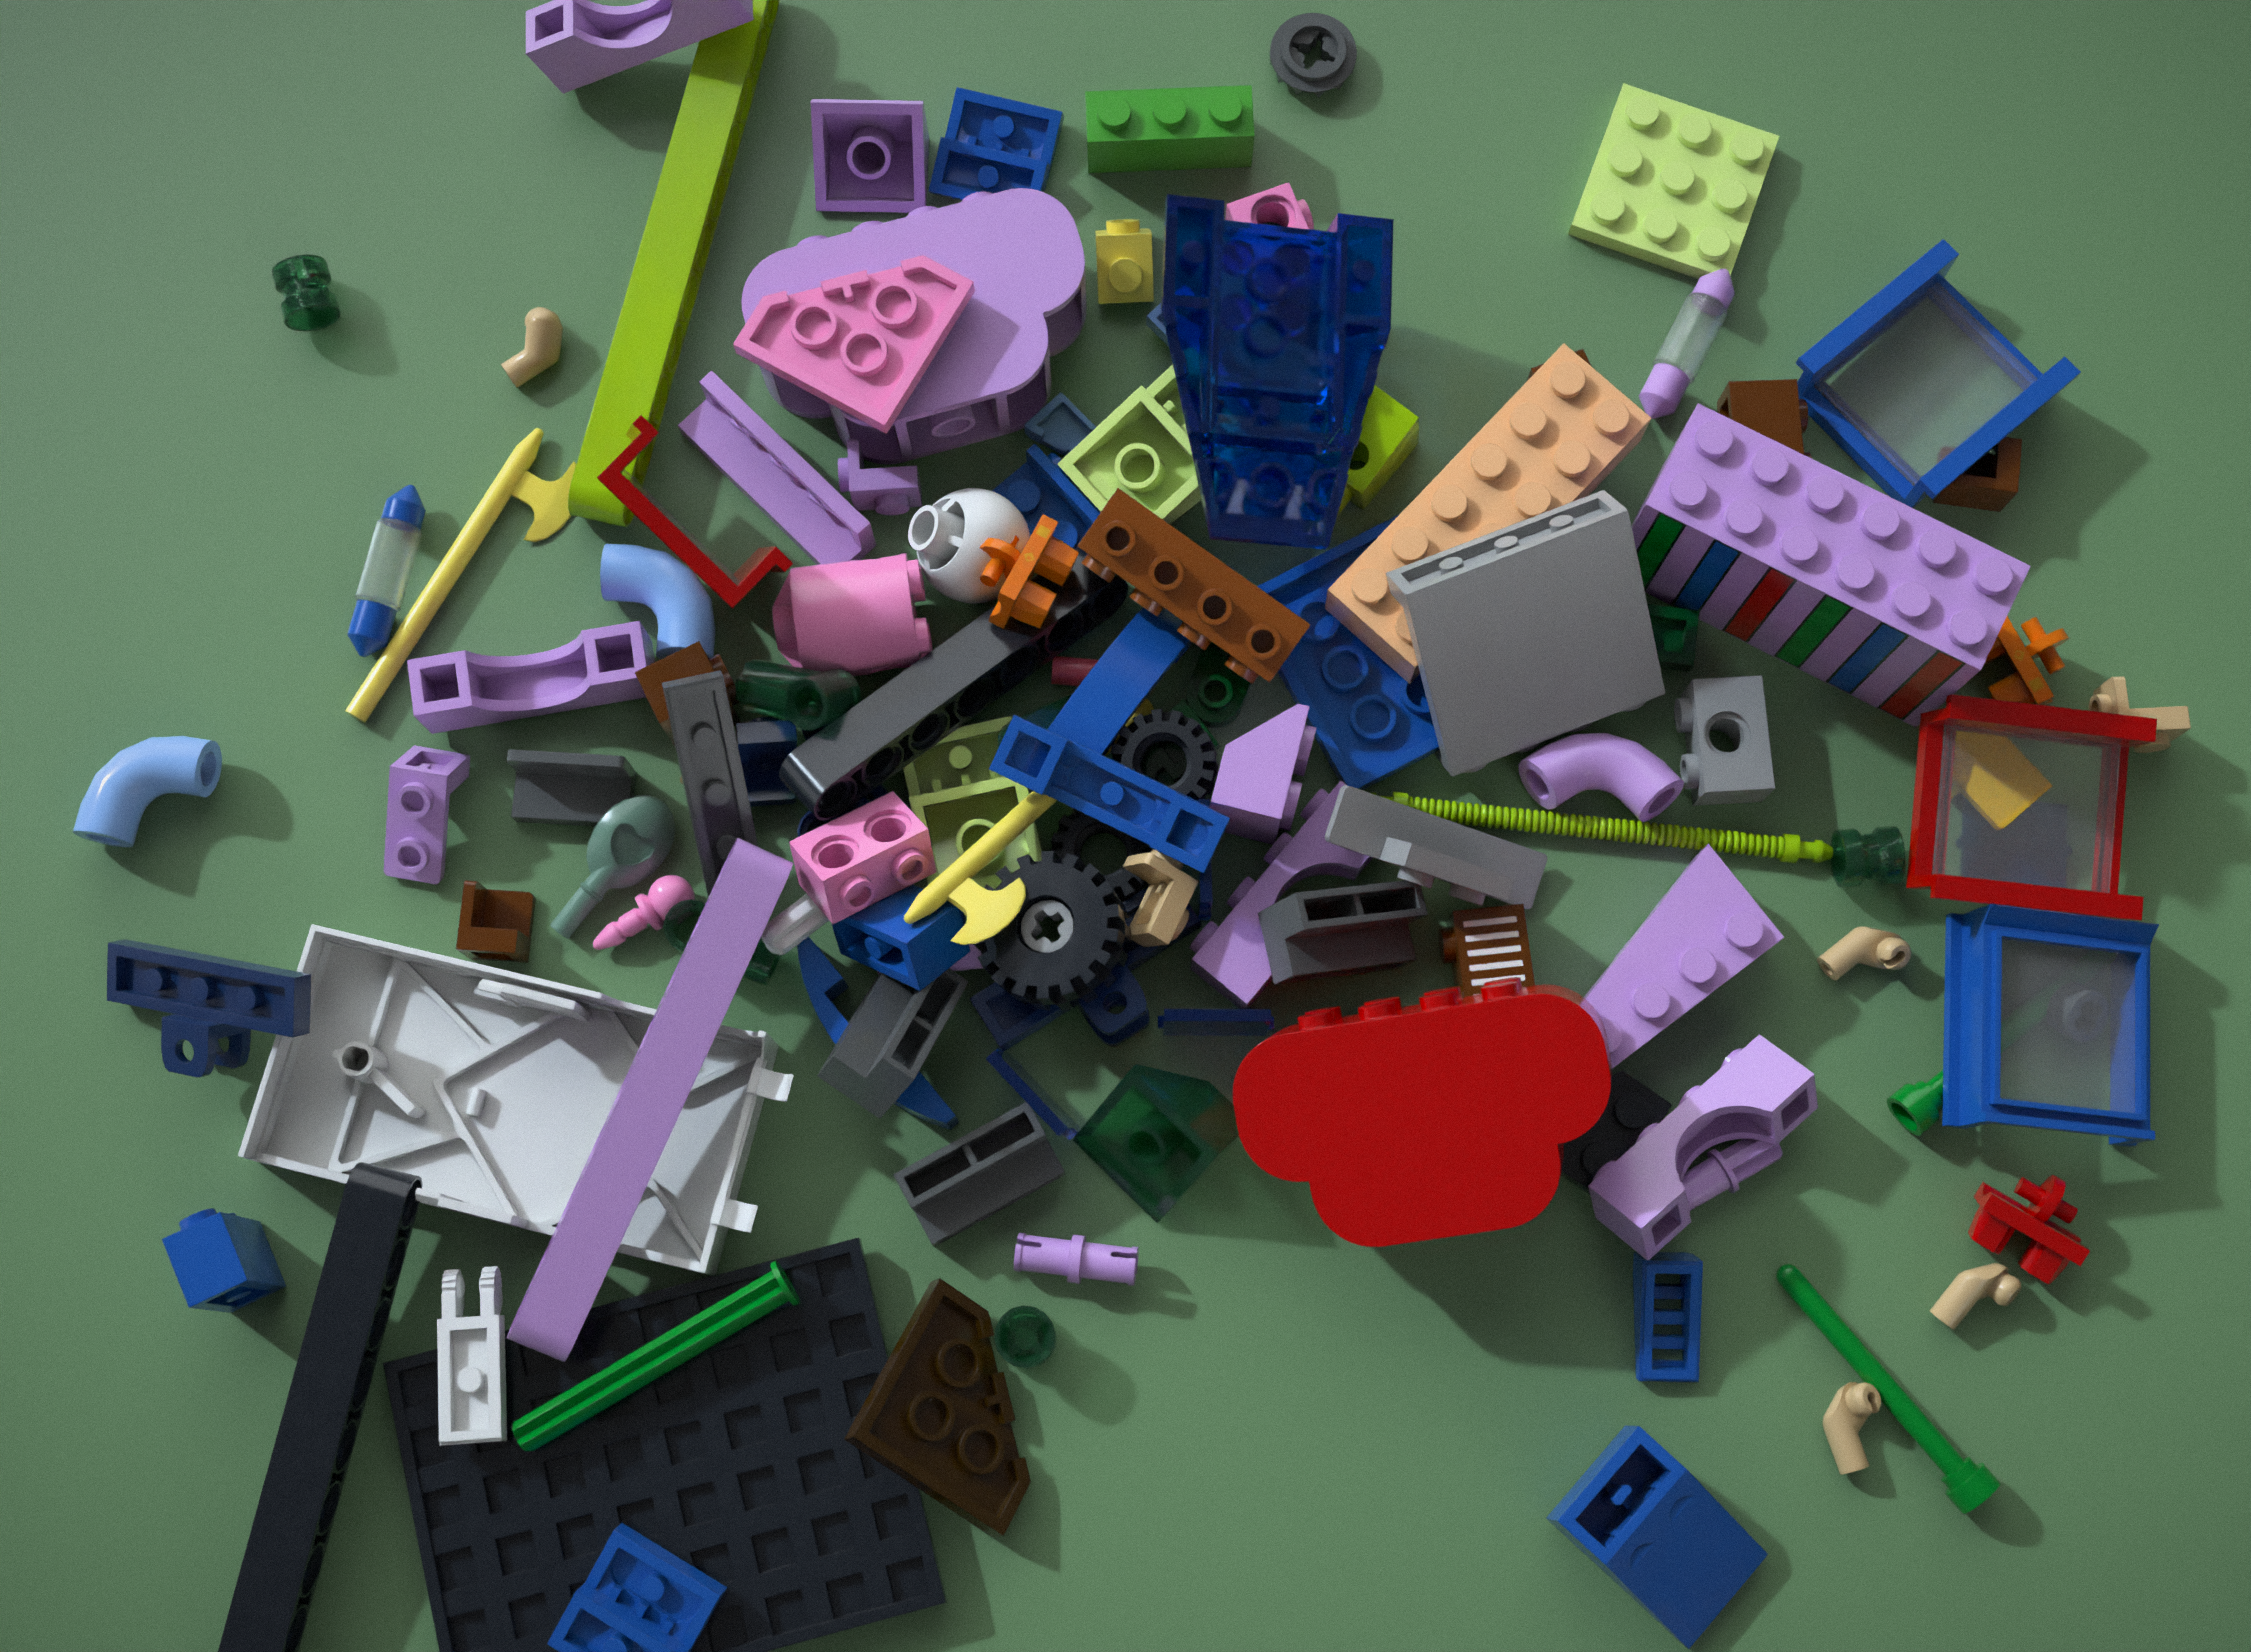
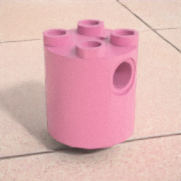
M907 553L878 559L850 560L791 568L772 606L778 650L807 683L869 675L893 668L910 667L933 650L929 623H927L926 617L917 618L915 602L926 601L923 574L919 566V560H908Z

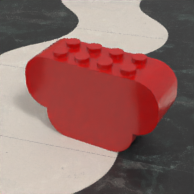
M1520 977L1486 982L1484 987L1480 988L1481 994L1461 997L1460 987L1428 991L1424 993V996L1419 997L1420 1004L1402 1007L1399 996L1364 1002V1006L1358 1007L1359 1014L1342 1016L1340 1006L1307 1011L1305 1015L1297 1017L1298 1024L1290 1025L1277 1031L1255 1046L1239 1065L1233 1083L1232 1096L1239 1137L1249 1157L1268 1174L1286 1181L1309 1182L1313 1203L1323 1222L1336 1235L1357 1245L1383 1247L1517 1227L1537 1217L1554 1197L1563 1164V1143L1572 1141L1590 1130L1600 1119L1607 1106L1611 1089L1612 1063L1603 1021L1595 1008L1578 993L1556 985L1543 984L1522 987Z

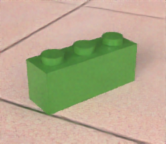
M1252 85L1085 91L1088 173L1252 166L1255 136Z

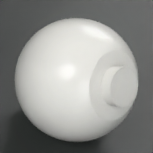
M980 488L957 490L945 495L932 506L925 505L914 514L908 530L909 543L917 551L920 568L930 584L948 598L972 604L998 599L999 591L1006 581L1005 575L1002 573L994 587L986 586L981 582L980 576L992 558L979 547L987 538H997L1010 544L1016 535L1019 541L1015 548L1021 553L1030 538L1028 525L1017 507L1002 495Z

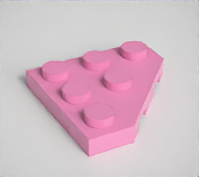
M922 255L900 261L901 266L872 274H867V270L821 281L822 287L791 295H787V291L774 293L762 297L734 341L733 346L736 354L887 434L974 294V282Z

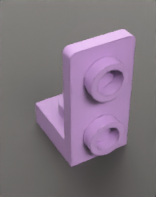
M414 745L390 765L384 873L387 876L430 884H438L444 878L450 794L469 777L470 755Z

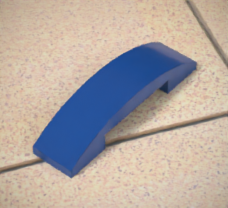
M1143 607L1094 665L1058 713L1048 730L1105 755L1115 742L1118 732L1126 725L1173 663H1177L1193 643L1177 631L1183 621L1165 608L1157 617Z
M1017 715L1013 716L989 767V770L1116 828L1202 873L1206 872L1231 819L1142 773Z
M808 936L797 945L803 981L818 1018L836 1044L848 1022L832 1001L849 987L839 972ZM920 1071L914 1081L894 1102L895 1105L910 1114L951 1130L959 1123L956 1115Z

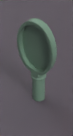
M635 795L615 804L601 817L593 829L587 846L586 858L591 874L585 882L580 883L581 887L550 924L556 932L569 939L595 905L603 900V896L609 888H627L636 885L653 874L663 863L671 849L675 835L674 817L664 801L651 795Z

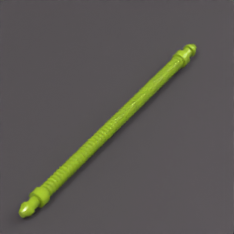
M1394 791L1392 797L1380 796L1452 822L1457 821L1460 825L1464 822L1467 826L1472 823V826L1479 824L1480 827H1484L1486 824L1488 828L1494 825L1495 829L1501 826L1504 830L1509 827V830L1516 828L1517 831H1521L1523 828L1525 832H1528L1530 829L1533 833L1538 830L1539 833H1544L1545 831L1546 834L1553 832L1554 835H1558L1560 832L1562 836L1568 833L1570 837L1575 834L1576 837H1581L1582 835L1583 838H1588L1590 836L1591 839L1597 837L1599 840L1605 838L1607 841L1612 838L1613 841H1618L1619 839L1620 842H1625L1627 839L1628 843L1634 841L1636 844L1642 842V844L1646 845L1649 842L1650 845L1657 844L1658 846H1662L1664 843L1665 847L1671 845L1673 848L1679 846V848L1683 849L1686 846L1687 849L1694 848L1695 850H1699L1700 847L1702 850L1709 844L1714 851L1716 850L1719 853L1723 850L1724 853L1731 852L1736 854L1738 852L1739 855L1745 853L1747 856L1752 854L1754 856L1760 855L1761 857L1768 856L1769 858L1775 856L1780 862L1797 863L1798 858L1811 859L1813 863H1820L1831 859L1833 856V847L1824 841L1816 839L1814 842L1800 841V836L1797 834L1783 833L1782 836L1776 838L1775 835L1769 837L1767 834L1761 836L1760 833H1757L1754 836L1751 832L1748 834L1741 832L1739 834L1738 831L1732 833L1730 830L1724 832L1722 829L1717 831L1716 829L1709 830L1704 828L1702 830L1701 827L1695 829L1693 826L1687 829L1685 825H1682L1680 828L1679 825L1672 827L1671 824L1665 826L1664 823L1658 825L1656 822L1650 825L1648 821H1645L1643 824L1642 821L1635 823L1634 820H1630L1628 823L1627 819L1620 821L1619 818H1616L1613 821L1610 817L1606 820L1605 817L1598 819L1597 816H1593L1591 819L1590 815L1583 817L1582 814H1579L1576 817L1573 813L1569 816L1568 813L1561 815L1560 812H1556L1554 815L1552 811L1546 813L1545 810L1539 813L1538 810H1533L1532 812L1531 809L1524 811L1523 808H1519L1517 811L1515 807L1509 809L1507 806L1502 809L1501 806L1495 808L1494 805H1489L1487 808L1486 804H1482L1480 807L1478 803L1472 806L1470 802L1465 805L1464 802L1458 804L1457 801H1452L1450 804L1449 800H1445L1443 803L1441 799L1435 802V799L1431 798L1428 801L1427 798L1421 800L1420 797H1416L1413 800V797L1408 796V793Z

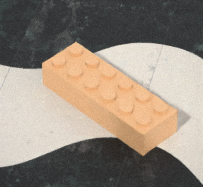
M1563 343L1327 590L1325 609L1411 684L1418 677L1420 671L1404 609L1390 593L1386 573L1589 496L1641 441L1651 417Z

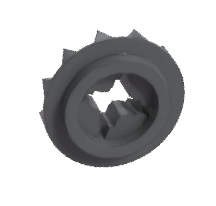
M1305 13L1290 18L1275 32L1270 46V65L1273 66L1276 72L1278 83L1285 82L1293 88L1296 95L1304 91L1315 93L1320 98L1325 91L1333 88L1340 90L1344 81L1350 74H1353L1357 58L1355 40L1348 28L1339 20L1320 13ZM1321 41L1320 50H1322L1321 59L1323 61L1317 60L1313 67H1310L1309 70L1305 69V56L1302 53L1309 54L1312 47L1315 48L1317 42Z

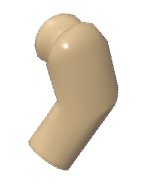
M536 307L527 313L525 317V349L501 364L516 388L554 365L560 357L563 327L559 316L547 308Z
M1861 926L1854 928L1819 956L1817 962L1822 971L1829 978L1836 981L1856 964L1881 969L1900 970L1909 963L1911 948L1898 934Z
M1991 1263L1968 1269L1956 1276L1929 1311L1944 1324L1955 1330L1980 1299L1989 1296L1997 1304L2008 1306L2021 1291V1282L2018 1278L2008 1273V1267L1999 1263Z
M1849 1382L1838 1389L1823 1416V1429L1840 1475L1852 1473L1870 1466L1858 1433L1868 1416L1879 1411L1881 1397L1878 1390L1867 1382Z

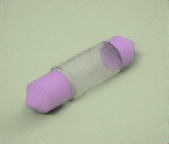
M1719 269L1699 278L1692 294L1686 297L1652 363L1653 369L1639 394L1643 409L1651 419L1671 415L1676 411L1688 385L1694 382L1727 317V309L1735 295L1732 280L1727 269Z

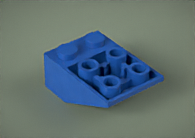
M1624 1426L1546 1517L1552 1525L1687 1649H1690L1768 1555L1700 1482L1640 1426Z

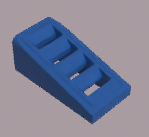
M1634 1252L1635 1368L1638 1381L1699 1382L1703 1261L1692 1253L1657 1252L1647 1261L1638 1252ZM1655 1273L1680 1274V1284L1655 1283ZM1654 1299H1681V1309L1654 1308ZM1653 1324L1681 1325L1682 1334H1653ZM1682 1349L1683 1360L1652 1359V1350Z

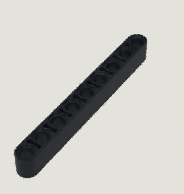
M359 1162L352 1169L348 1177L218 1652L299 1651L420 1201H417L415 1196L417 1188L422 1189L423 1185L422 1178L419 1176Z

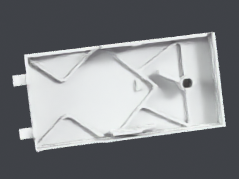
M311 924L297 968V972L312 974L310 1033L294 1038L276 1034L238 1156L343 1184L347 1183L352 1169L359 1162L416 1175L422 1178L423 1183L422 1189L417 1188L415 1193L416 1200L420 1201V1203L552 1236L657 1009L628 1003L603 993ZM720 1025L617 1250L618 1253L714 1276L717 1272L728 1229L751 1233L758 1205L736 1201L764 1098L787 1102L794 1077L792 1074L772 1071L779 1045L767 1032L760 1030L759 1032Z

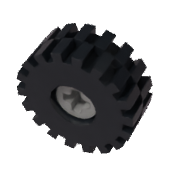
M1041 851V861L1035 862L1027 854L1017 858L1020 869L1012 873L1004 866L995 873L1002 880L996 889H993L988 884L985 885L984 889L997 891L1007 887L1020 877L1026 886V898L1020 912L1007 927L993 937L973 945L981 951L982 955L977 958L982 967L991 974V978L1015 999L1025 1005L1027 1002H1030L1037 1009L1050 1011L1051 1005H1057L1063 1011L1074 1009L1073 1000L1082 998L1088 1004L1098 998L1094 991L1097 986L1103 982L1109 989L1117 978L1111 971L1116 964L1122 967L1125 966L1128 954L1123 950L1124 942L1131 943V929L1125 923V919L1129 918L1125 905L1119 899V894L1099 870L1090 863L1086 866L1079 857L1066 853L1065 859H1060L1054 851ZM1044 917H1050L1054 922L1062 918L1064 920L1058 927L1061 937L1053 943L1046 937L1039 940L1036 937L1042 932L1039 921H1043Z

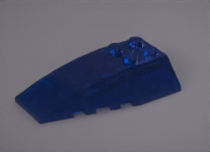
M1167 194L1165 199L1161 311L1209 537L1213 540L1326 550L1329 546L1349 474L1347 473L1353 452L1357 448L1363 426L1361 424L1367 403L1373 393L1377 379V369L1382 351L1386 347L1391 330L1394 219L1337 213L1327 231L1224 220L1225 200Z

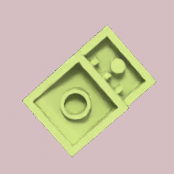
M1186 351L1147 389L1141 385L1071 450L1058 463V466L1100 511L1103 510L1114 492L1119 488L1168 524H1171L1224 482L1268 443V440L1263 431L1192 355Z
M1011 716L959 727L903 768L911 810L929 830L936 873L927 877L928 885L1029 795L1027 787L989 770L1012 720ZM1035 821L971 880L983 888L988 884L993 889H996L1002 880L995 873L1004 866L1012 873L1020 869L1017 858L1027 854L1035 862L1041 861V847Z

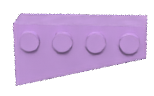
M1709 844L1692 859L1669 891L1662 897L1650 915L1584 996L1603 1021L1608 1039L1612 1069L1784 938Z

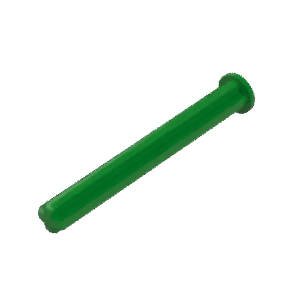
M777 1260L771 1262L770 1267L772 1271L514 1421L512 1431L517 1443L524 1451H534L784 1303L790 1301L793 1306L799 1304V1297L787 1274Z

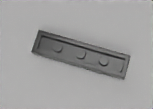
M721 670L662 683L708 898L736 839L740 838L758 847L727 691Z

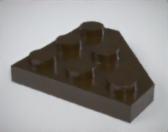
M939 1278L930 1282L844 1440L992 1538L1002 1537L1008 1529L1031 1483L1025 1457H1019L1011 1422L1016 1419L1004 1371L998 1373L990 1337L994 1336L989 1311Z

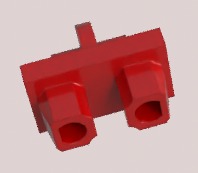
M2051 1175L2041 1186L2034 1184L2024 1177L2021 1178L2014 1189V1193L2030 1202L2028 1207L1984 1181L1975 1193L1974 1198L1980 1207L1975 1213L1968 1231L1970 1238L1993 1253L2000 1255L2016 1229L2032 1238V1241L2021 1256L2018 1264L2022 1269L2050 1285L2070 1261L2081 1267L2090 1253L2087 1247L2080 1244L2081 1238L2049 1220L2051 1215H2054L2070 1224L2078 1212V1208L2062 1200L2066 1181L2059 1177Z

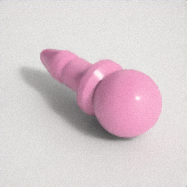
M666 875L657 879L650 887L648 895L639 894L635 897L639 908L631 909L620 916L617 922L612 921L606 925L594 939L593 947L596 950H602L617 946L625 942L627 937H633L647 928L648 924L656 931H659L663 928L664 921L674 922L685 918L691 912L695 903V894L690 883L676 875Z

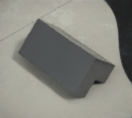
M1405 880L1297 892L1258 912L1274 985L1402 967L1416 960L1408 924L1428 915L1421 886Z
M949 968L919 991L880 972L817 1076L880 1119L914 1081L969 981Z
M1027 1101L893 1175L911 1209L915 1212L928 1239L936 1247L1066 1174L1041 1124Z

